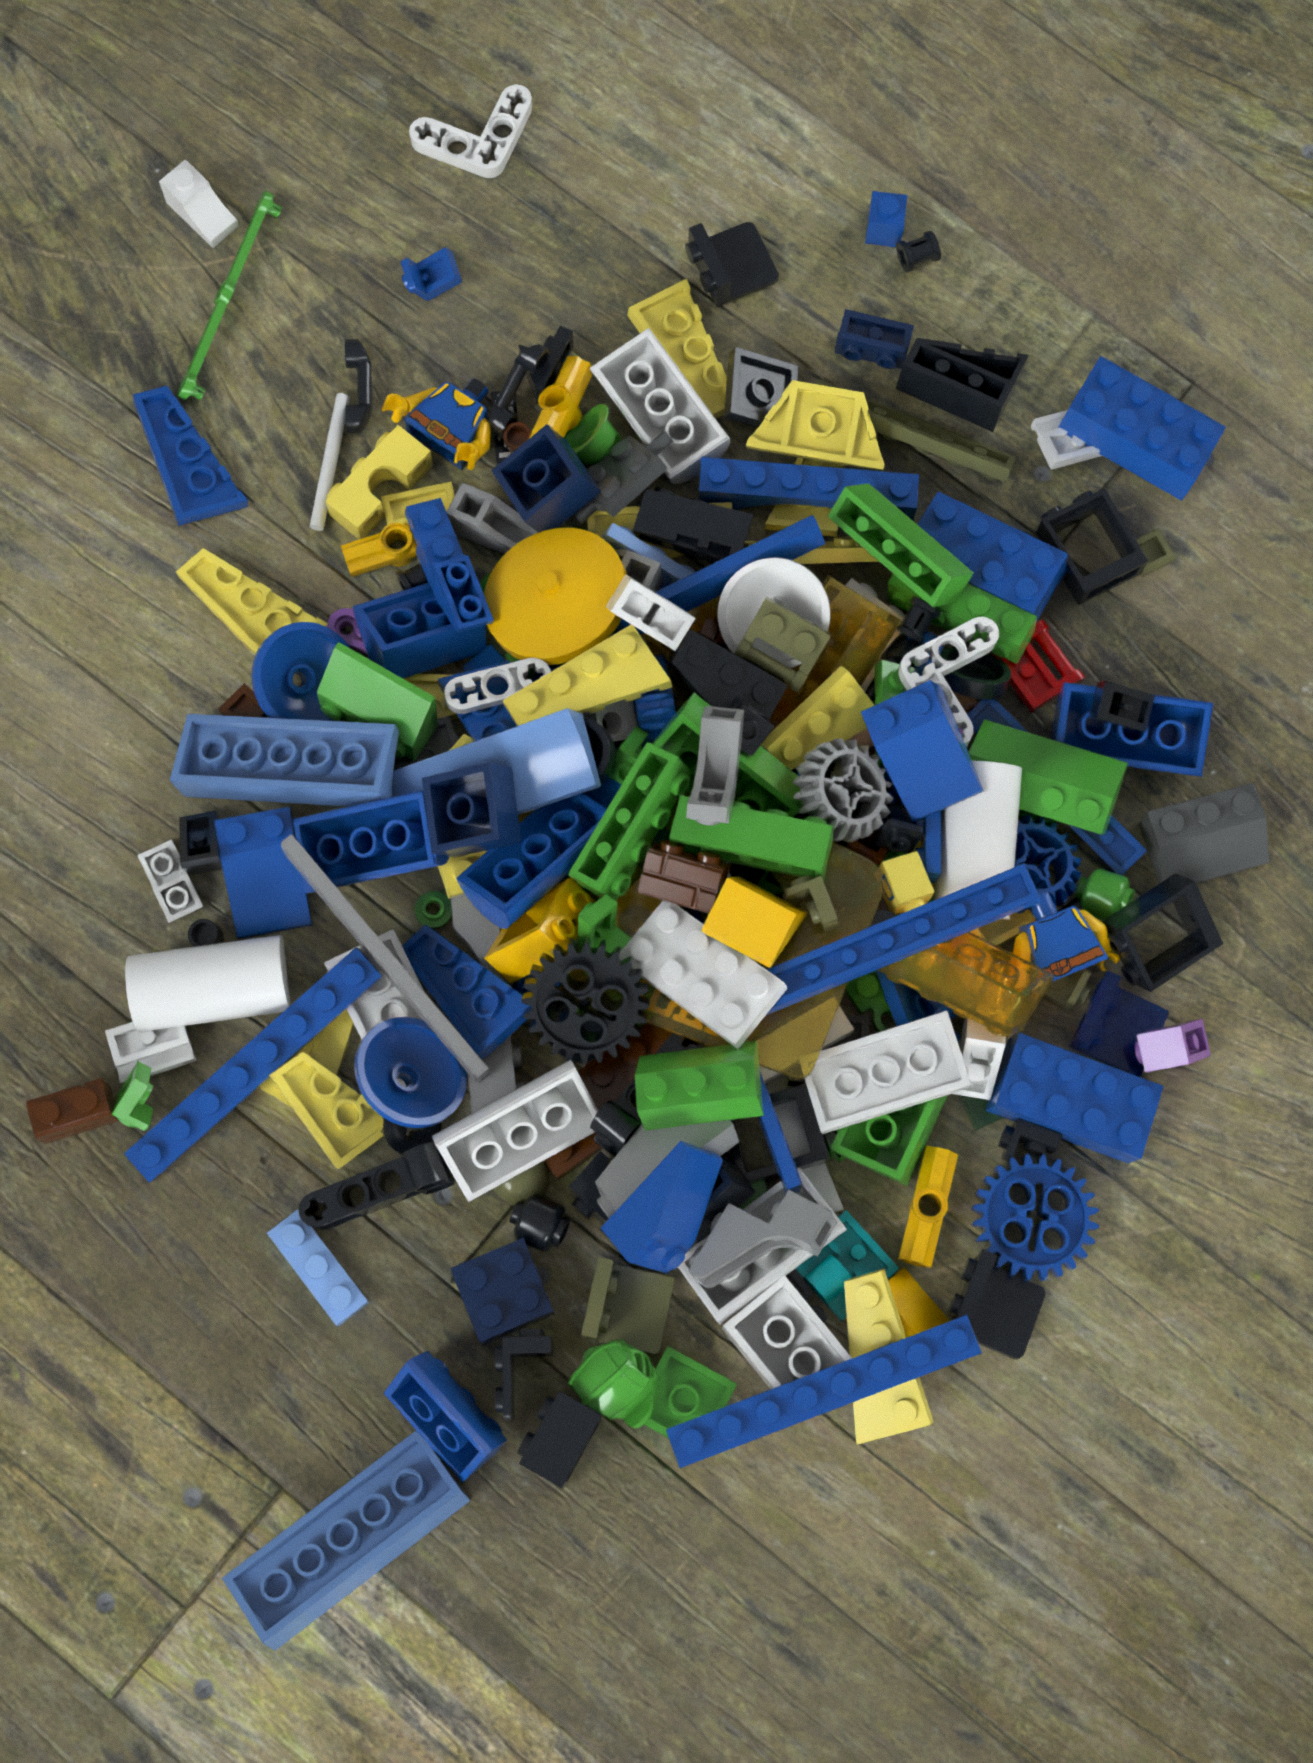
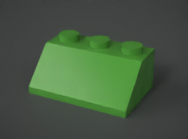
M340 642L337 643L317 691L321 711L334 721L342 719L346 722L395 724L400 731L395 756L403 758L405 755L415 761L438 727L435 697Z
M757 1041L744 1042L739 1049L728 1044L639 1057L635 1072L637 1112L645 1131L764 1116Z
M948 1095L838 1130L830 1150L907 1187Z

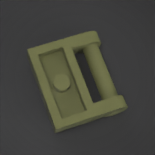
M766 597L734 654L789 684L788 688L798 694L832 634ZM756 638L764 640L802 662L799 670L796 672L754 648L752 645Z

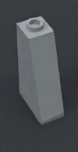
M730 1120L648 1131H645L643 1124H641L595 1181L601 1195L597 1199L599 1206L610 1218L680 1141L687 1142L719 1156L723 1155L739 1143L733 1123Z

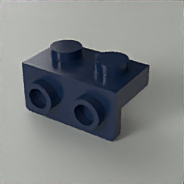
M845 309L834 353L840 354L852 361L866 360L874 362L885 369H902L914 325Z

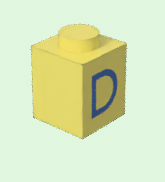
M918 851L883 861L874 875L880 885V890L888 910L894 912L895 915L927 904L935 893Z

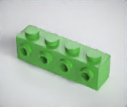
M869 483L845 486L828 515L846 534L851 536L870 555L880 561L898 579L903 581L932 607L955 603L974 574L973 571Z
M894 574L888 582V602L902 610L908 611L912 605L910 601L912 596L924 601ZM967 583L955 603L934 607L941 614L939 617H934L931 622L932 625L950 631L973 618L987 617L993 620L999 629V638L991 652L998 657L1006 658L1017 664L1035 632L1037 616ZM976 629L973 638L968 642L981 638L985 643L989 634L987 632L980 633Z
M649 742L646 743L568 873L583 889L600 898L607 894L616 902L620 896L627 892L631 884V876L639 863L645 860L647 851L651 847V843L658 831L663 829L668 823L671 809L678 797L684 795L689 787L690 777L693 773L678 756Z
M680 795L669 839L670 842L684 845L683 851L698 855V851H709L720 855V861L797 877L811 875L813 878L821 876L824 881L834 838L833 826L827 825V822L817 817H805L804 820L792 818L786 812L777 809H768L766 812L752 810L749 805L734 801L729 824L703 825L696 822V820L686 818L689 797Z

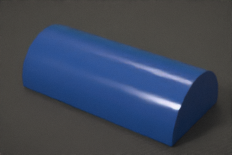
M1066 682L1062 684L1055 709L1052 740L1127 762V767L1202 777L1213 703L1155 695L1147 730L1143 732L1088 719L1096 687Z
M423 790L292 819L295 839L336 888L442 866L450 858L449 856L436 855L431 852ZM301 875L304 894L314 893L315 890Z
M578 794L534 810L519 823L522 843L488 850L456 878L461 889L477 910L499 928L508 929L568 876L607 808L586 794Z

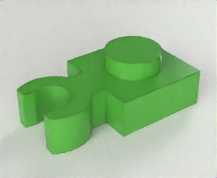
M873 971L844 983L845 987L843 990L860 1016L870 1010L873 1014L872 1024L874 1029L878 1033L885 1031L886 1028L881 1022V1016L885 1014L892 1016V1013L884 999V991L877 973Z

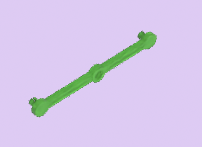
M267 190L262 193L255 206L252 219L227 278L223 281L215 296L213 311L186 375L178 388L176 396L183 400H186L188 396L201 400L204 396L203 393H205L206 389L196 385L197 375L226 306L234 293L237 280L265 214H270L277 218L282 210L281 206L273 203L274 194Z

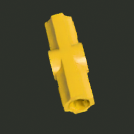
M579 356L567 357L554 384L545 388L539 395L538 403L542 411L529 438L546 424L550 425L564 438L567 431L579 424L582 412L578 406L593 375L590 367H592L590 362L584 361Z
M391 523L385 526L381 533L341 545L351 578L388 565L405 566L417 556V544L409 523ZM396 540L406 542V545L401 549L389 547Z
M925 1146L913 1198L909 1204V1215L898 1260L918 1267H932L943 1217L948 1209L947 1200L957 1163V1153L940 1147ZM929 1197L936 1202L938 1212L935 1216L931 1217L922 1214L918 1207L921 1198Z

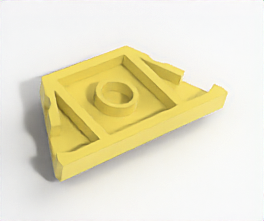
M795 380L791 381L782 393V397L776 405L772 406L763 422L754 434L748 438L746 448L873 471H884L885 465L864 392Z

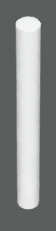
M343 393L336 394L309 526L317 531L324 530L328 511L325 501L327 500L328 492L333 486L346 421V405H349L350 396Z

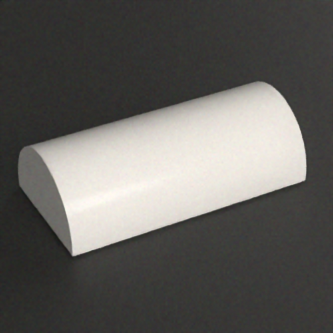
M650 328L590 367L593 375L643 444H649L663 430L672 438L674 442L667 446L658 457L661 458L668 468L664 473L673 484L684 483L699 476L702 457L721 458L730 445L729 436Z
M972 761L984 792L941 811V874L935 883L934 900L1014 868L1022 777L1021 767L998 762ZM1010 915L1001 919L1010 920Z
M282 935L131 955L126 959L125 981L131 1018L138 1032L284 1012L291 1005L284 938Z
M569 1060L432 1135V1138L466 1199L470 1202L593 1134L594 1131L590 1129V1125L598 1110L574 1064Z
M799 1167L797 1170L802 1185L800 1192L797 1194L830 1210L837 1222L823 1246L825 1247L847 1229ZM781 1181L745 1207L743 1211L769 1224L770 1213L774 1204L786 1195ZM708 1235L689 1249L685 1254L684 1261L678 1268L718 1324L721 1325L756 1299L781 1277L788 1275L813 1256V1254L797 1248L775 1249L715 1287L707 1288L697 1283L688 1271L691 1268L690 1261L693 1253L699 1246L705 1244L709 1237Z

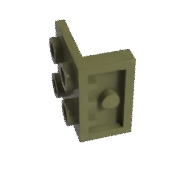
M598 1257L581 1333L582 1339L605 1344L611 1340L622 1339L640 1351L657 1355L660 1351L675 1281L674 1278L614 1264L612 1259Z

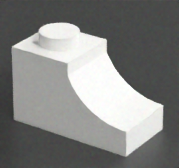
M186 159L159 181L166 203L212 248L239 227L237 219L219 200L209 182Z

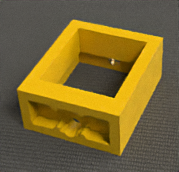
M572 878L559 883L508 929L501 930L484 959L510 984L531 974L530 970L533 964L542 966L540 957L543 952L554 958L553 948L555 944H559L564 951L568 950L569 940L573 938L576 941L579 913L588 903H595L596 901Z

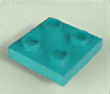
M847 1210L838 1217L847 1230L823 1247L818 1257L813 1255L795 1268L840 1322L847 1317L844 1281L881 1269H885L887 1278H889L899 1269Z

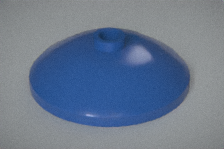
M297 622L275 630L262 642L253 661L252 686L258 704L269 718L334 721L321 711L317 691L337 643L340 642L350 648L340 635L321 624ZM294 674H298L301 677V685L299 687L293 683Z
M396 1017L385 1020L373 1027L358 1046L354 1064L358 1087L367 1103L379 1115L390 1122L409 1128L434 1126L451 1116L461 1104L467 1086L466 1070L425 1021L411 1017ZM397 1078L403 1080L406 1084V1087L402 1086L397 1081Z

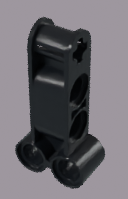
M681 1024L655 1054L709 1047L708 1034L704 1032V1027L700 1031ZM635 1078L615 1102L610 1100L599 1109L590 1125V1129L596 1132L594 1142L614 1157L642 1124L637 1108L633 1106L636 1102Z
M429 1142L403 1152V1157L309 1193L300 1202L299 1216L308 1226L323 1230L331 1229L423 1193V1195L441 1191L454 1185L455 1180L435 1143ZM397 1172L401 1179L400 1187L395 1192L388 1193L385 1189V1180L388 1175ZM356 1187H362L364 1200L359 1206L352 1207L349 1203L350 1192ZM318 1203L327 1206V1209L322 1212L323 1219L314 1216V1212L319 1210Z

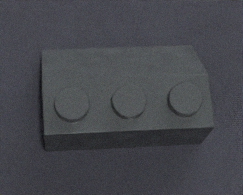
M1254 783L1148 811L1138 824L1159 884L1175 873L1191 879L1195 883H1200L1269 863L1266 815Z

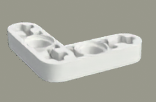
M518 84L505 88L481 137L432 118H418L410 125L411 145L421 154L481 177H497L504 170L531 114V93L526 87ZM517 99H522V103L516 105L513 117L510 115L511 102L515 103ZM499 125H507L512 129V133L504 138L496 136L493 131ZM427 131L431 132V136H426L424 140L420 139L419 134L425 135ZM460 141L467 148L461 154H453L449 152L448 146L453 142ZM492 146L495 147V161L491 160L488 164H484L483 159H488L492 152Z
M987 617L973 618L908 652L903 657L898 672L906 690L929 680L942 687L958 728L964 730L961 735L966 746L971 740L974 727L943 676L993 650L999 638V629L997 624ZM976 629L980 633L987 632L989 634L985 643L981 638L970 643L967 651L965 642L973 638ZM951 644L957 648L959 657L953 661H946L939 655V647ZM929 656H931L932 663L924 667L922 676H919L916 672L911 674L908 672L912 662L918 667L927 663Z
M528 658L459 676L450 680L444 690L445 704L447 708L457 714H466L504 704V699L533 683L531 679H524L528 675L529 668H534L536 673H543L541 677L550 673L551 670L542 659ZM497 676L504 678L508 683V690L502 695L490 693L487 689V682L490 678ZM474 682H481L480 688L481 694L484 697L483 700H478V693L468 695L467 703L460 704L459 699L451 698V696L455 695V688L462 687L464 692L476 690Z

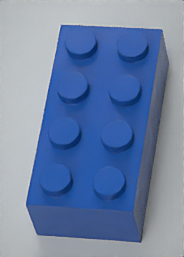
M1101 355L1059 425L1060 428L1068 432L1067 436L1071 438L1073 435L1086 442V447L1093 446L1099 449L1100 455L1181 501L1197 480L1226 426Z
M939 491L918 523V526L974 572L968 582L969 584L1037 616L1036 622L1066 572L1068 553Z
M1017 1033L1007 1041L991 1100H988L985 1111L1014 1122L1021 1118L1062 1134L1061 1139L1129 1164L1142 1159L1164 1086L1022 1033Z

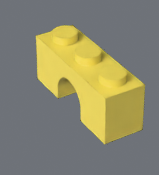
M399 425L391 432H385L378 439L375 449L367 458L362 457L354 464L351 474L343 483L335 484L330 489L325 501L329 516L357 539L365 538L385 517L383 504L372 494L373 489L383 481L393 480L411 490L433 466L431 451Z

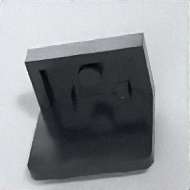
M752 222L742 223L710 237L702 223L689 227L688 243L685 244L687 256L692 264H696L700 272L699 277L703 289L706 293H710L716 307L773 285L778 281L779 273Z
M982 1249L975 1259L968 1258L960 1278L966 1282L961 1295L955 1293L947 1315L952 1317L951 1321L967 1315L979 1345L1011 1359L1018 1360L1026 1351L1046 1293L1043 1287L1016 1275L1010 1276L1009 1272L994 1267L997 1255Z
M520 1329L519 1337H502V1346H495V1371L503 1372V1387L495 1388V1410L498 1413H503V1420L505 1421L515 1420L514 1357L553 1356V1339L551 1336H545L543 1329Z

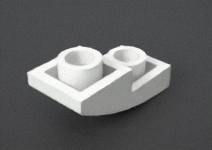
M172 839L137 855L168 923L204 907L190 875L181 867L180 854Z

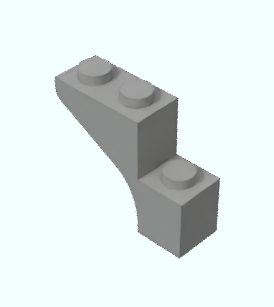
M789 1189L784 1198L777 1200L770 1213L769 1224L728 1203L725 1210L719 1212L713 1219L710 1227L711 1234L705 1244L699 1246L693 1253L690 1261L691 1268L688 1272L697 1283L704 1287L712 1288L775 1249L797 1248L818 1257L837 1222L830 1210Z

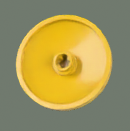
M554 528L533 534L507 551L497 562L487 580L484 596L494 619L493 623L488 624L487 627L498 644L508 654L519 660L538 658L545 661L548 665L567 663L609 638L619 625L622 618L612 613L606 605L625 574L627 575L625 567L613 547L603 538L592 532L577 528Z

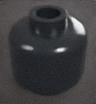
M534 1194L525 1203L517 1202L509 1222L515 1225L514 1236L516 1240L524 1238L526 1245L546 1252L553 1246L560 1247L568 1231L570 1218L566 1217V1209L562 1204L539 1194Z

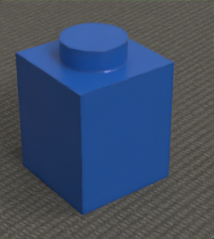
M872 191L865 244L896 247V243L901 241L904 229L907 195Z

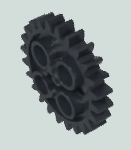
M586 937L583 947L578 948L575 940L571 938L567 951H564L559 944H555L553 948L554 958L543 952L540 957L542 966L536 964L531 966L530 973L534 978H526L524 988L531 992L524 993L522 997V1003L531 1006L525 1009L523 1017L525 1019H535L530 1025V1033L543 1032L539 1040L540 1045L546 1044L549 1041L553 1042L551 1054L555 1055L563 1048L566 1050V1061L571 1060L574 1053H580L582 1064H586L588 1055L594 1053L597 1061L600 1063L603 1060L604 1051L607 1050L615 1058L618 1056V1044L629 1049L631 1047L629 1035L640 1037L641 1027L637 1023L643 1024L647 1022L648 1014L642 1010L649 1008L650 999L641 995L648 992L649 985L644 982L637 983L642 978L643 970L642 968L630 970L634 959L632 956L623 960L619 959L620 946H617L609 953L606 951V940H602L598 948H592L590 937ZM573 969H582L588 973L589 978L584 981H577L571 977L569 972ZM561 982L564 987H557L556 983ZM608 989H616L622 993L623 997L618 1001H611L604 996L603 992ZM587 996L593 999L592 1002L588 1001L586 1005L579 1002ZM560 1000L566 1003L569 1009L565 1012H556L550 1007L549 1003ZM607 1014L616 1015V1018L611 1019ZM593 1020L598 1022L602 1029L598 1032H590L584 1028L583 1023Z

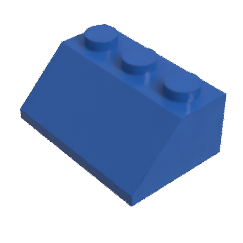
M429 583L353 606V613L369 660L401 678L477 655L486 648L485 625L458 633L442 610Z
M429 1351L407 1361L384 1392L385 1396L462 1483L493 1457L507 1441L498 1423L481 1411L476 1405L472 1394L465 1388H461L449 1375L446 1365L441 1360L434 1358Z

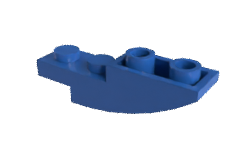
M441 498L407 506L405 516L417 544V557L429 585L450 623L458 633L493 623L494 619L469 556H464Z

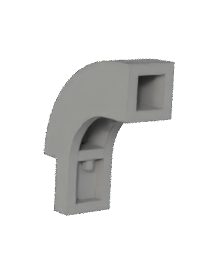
M714 706L705 707L701 718L695 780L687 803L686 818L696 820V822L703 825L729 824L739 768L744 710Z

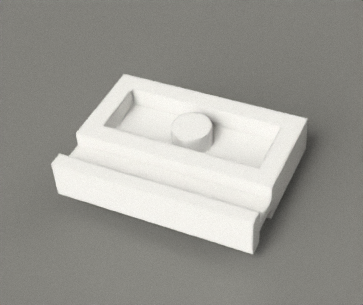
M1068 410L1035 418L1030 426L1032 431L1035 430L1037 433V442L1051 470L1102 456L1099 454V449L1093 446L1086 447L1085 441L1074 435L1072 438L1067 436L1068 432L1059 427Z
M133 1022L105 1031L113 1061L118 1071V1078L122 1085L138 1061L152 1068L150 1076L197 1061L186 1026L138 1032Z

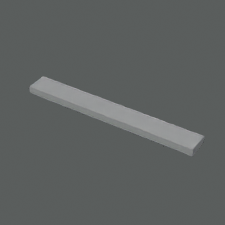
M291 834L281 842L284 855L472 1079L479 1083L489 1075V1068L294 836Z

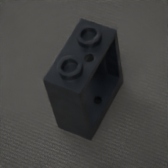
M1105 488L1094 494L1092 491H1087L1075 498L1072 502L1073 504L1063 509L1057 506L1048 510L1042 515L1041 522L1036 531L1039 540L1068 553L1056 533L1095 514L1120 555L1121 559L1082 578L1068 554L1063 580L1078 605L1141 575L1148 562V559Z
M1176 873L1102 921L1107 927L1110 948L1119 955L1123 963L1121 967L1123 976L1132 986L1137 985L1149 992H1152L1224 944L1195 881ZM1173 902L1188 936L1143 965L1128 931Z
M806 1083L769 1094L773 1106L793 1100L797 1102L811 1153L793 1158L796 1168L800 1167L801 1170L833 1161L826 1134H822ZM730 1120L734 1125L739 1143L730 1149L731 1158L748 1182L752 1184L779 1177L775 1164L748 1171L735 1121Z

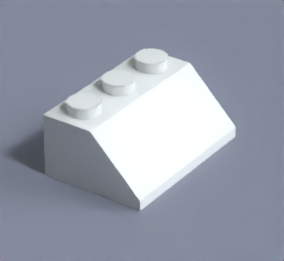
M785 1275L722 1327V1330L770 1389L852 1359Z

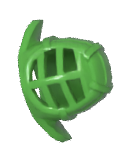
M617 1339L586 1350L583 1355V1362L570 1377L568 1385L580 1396L583 1405L589 1406L610 1420L616 1418L624 1419L628 1426L640 1428L653 1411L657 1372L646 1353L627 1344L622 1339Z

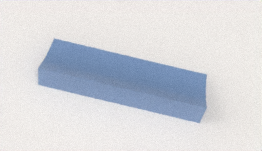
M566 708L394 770L392 797L423 790L422 778L488 762L512 767L518 815L601 787L583 714Z
M187 714L170 781L184 797L354 806L392 797L393 769L400 731L395 724Z
M415 1431L222 1577L261 1642L276 1651L471 1500L437 1453Z

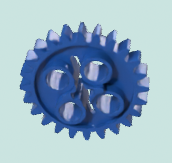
M1026 1154L1023 1156L1022 1166H1020L1012 1157L1008 1160L1009 1171L1000 1165L994 1168L998 1180L990 1176H986L983 1179L989 1191L978 1189L975 1193L979 1199L984 1201L983 1204H976L971 1208L975 1213L981 1214L980 1219L971 1223L972 1227L983 1228L984 1232L975 1240L976 1242L987 1241L990 1246L986 1251L993 1254L996 1253L999 1256L994 1267L999 1268L1005 1263L1010 1264V1276H1014L1019 1269H1022L1024 1279L1029 1281L1034 1271H1037L1038 1277L1042 1282L1047 1280L1048 1270L1050 1269L1053 1275L1059 1278L1063 1275L1061 1264L1069 1270L1075 1269L1077 1266L1072 1256L1082 1260L1085 1259L1088 1255L1081 1246H1092L1095 1244V1240L1087 1234V1231H1094L1099 1228L1097 1223L1089 1221V1217L1098 1213L1099 1208L1087 1207L1086 1203L1095 1195L1094 1193L1083 1194L1080 1190L1087 1181L1085 1178L1076 1182L1071 1179L1075 1171L1074 1167H1071L1064 1173L1060 1171L1061 1159H1057L1050 1167L1047 1166L1046 1155L1042 1154L1038 1158L1037 1163L1033 1164L1031 1156ZM1040 1184L1042 1191L1037 1206V1216L1042 1217L1043 1221L1035 1227V1249L1033 1252H1030L1028 1250V1242L1031 1236L1033 1220L1027 1218L1026 1214H1029L1035 1208V1185ZM1011 1186H1019L1025 1190L1027 1194L1026 1204L1018 1205L1011 1201L1009 1197ZM1050 1192L1060 1193L1064 1197L1065 1208L1063 1211L1053 1210L1049 1206L1047 1197ZM1007 1224L1017 1225L1021 1229L1022 1240L1020 1243L1014 1244L1006 1239L1004 1229ZM1046 1230L1055 1231L1059 1235L1061 1245L1058 1250L1049 1249L1044 1244L1043 1234Z

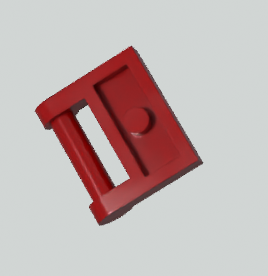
M1043 619L1036 622L1035 632L1030 642L1037 641L1063 677L1062 679L1056 680L1030 642L1017 664L1006 658L998 657L1010 668L1011 678L1009 683L1031 713L1057 698L1064 682L1081 684L1086 679L1080 669L1075 670L1048 633L1050 628Z

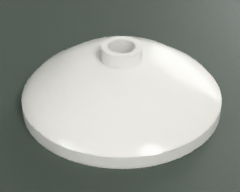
M764 558L745 565L727 582L719 600L718 623L720 632L725 643L733 653H735L766 597L828 631L830 624L829 599L820 580L805 566L785 558ZM758 637L752 645L789 668L802 663Z

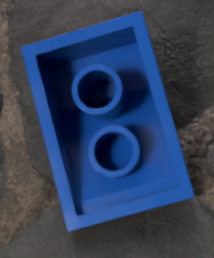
M932 680L861 712L875 749L913 822L984 792L941 686Z
M290 807L214 820L221 864L238 939L313 926L308 894H304L301 874L284 855L281 848V842L292 834L295 838L292 820L295 818Z
M680 1141L606 1221L601 1230L629 1263L664 1273L676 1269L682 1264L685 1254L694 1245L723 1159L718 1154Z

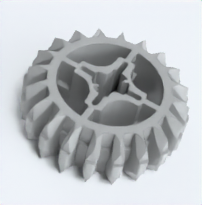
M837 738L828 743L823 742L817 745L815 749L806 753L804 756L805 761L796 768L801 776L796 777L792 782L800 788V791L793 798L802 800L803 803L798 813H807L809 817L823 819L827 822V825H832L833 841L836 842L840 840L853 842L858 838L863 839L870 836V833H873L872 831L879 829L883 825L882 819L891 813L886 805L894 799L886 793V789L890 788L893 783L884 779L883 775L887 772L886 768H879L877 765L880 756L875 754L869 756V745L858 747L856 739H849L844 742L842 738ZM835 763V770L831 772L830 778H825V772L829 764ZM858 802L862 803L858 815L855 819L851 818L852 810L856 809V804Z

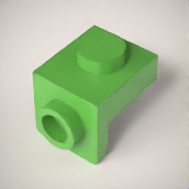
M607 894L595 903H588L579 913L577 943L583 947L586 937H590L592 948H598L600 942L606 940V951L611 953L617 946H620L622 950L631 938L616 926L618 903Z

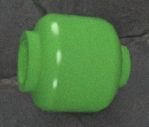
M1098 868L1088 878L1082 877L1080 879L1075 897L1081 899V906L1084 910L1097 919L1105 920L1131 903L1134 899L1135 890L1130 888V882L1127 877Z

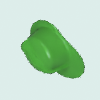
M598 404L581 418L579 424L567 431L564 437L583 465L599 463L611 452L613 446L622 440L620 434L607 420L609 408L605 404Z

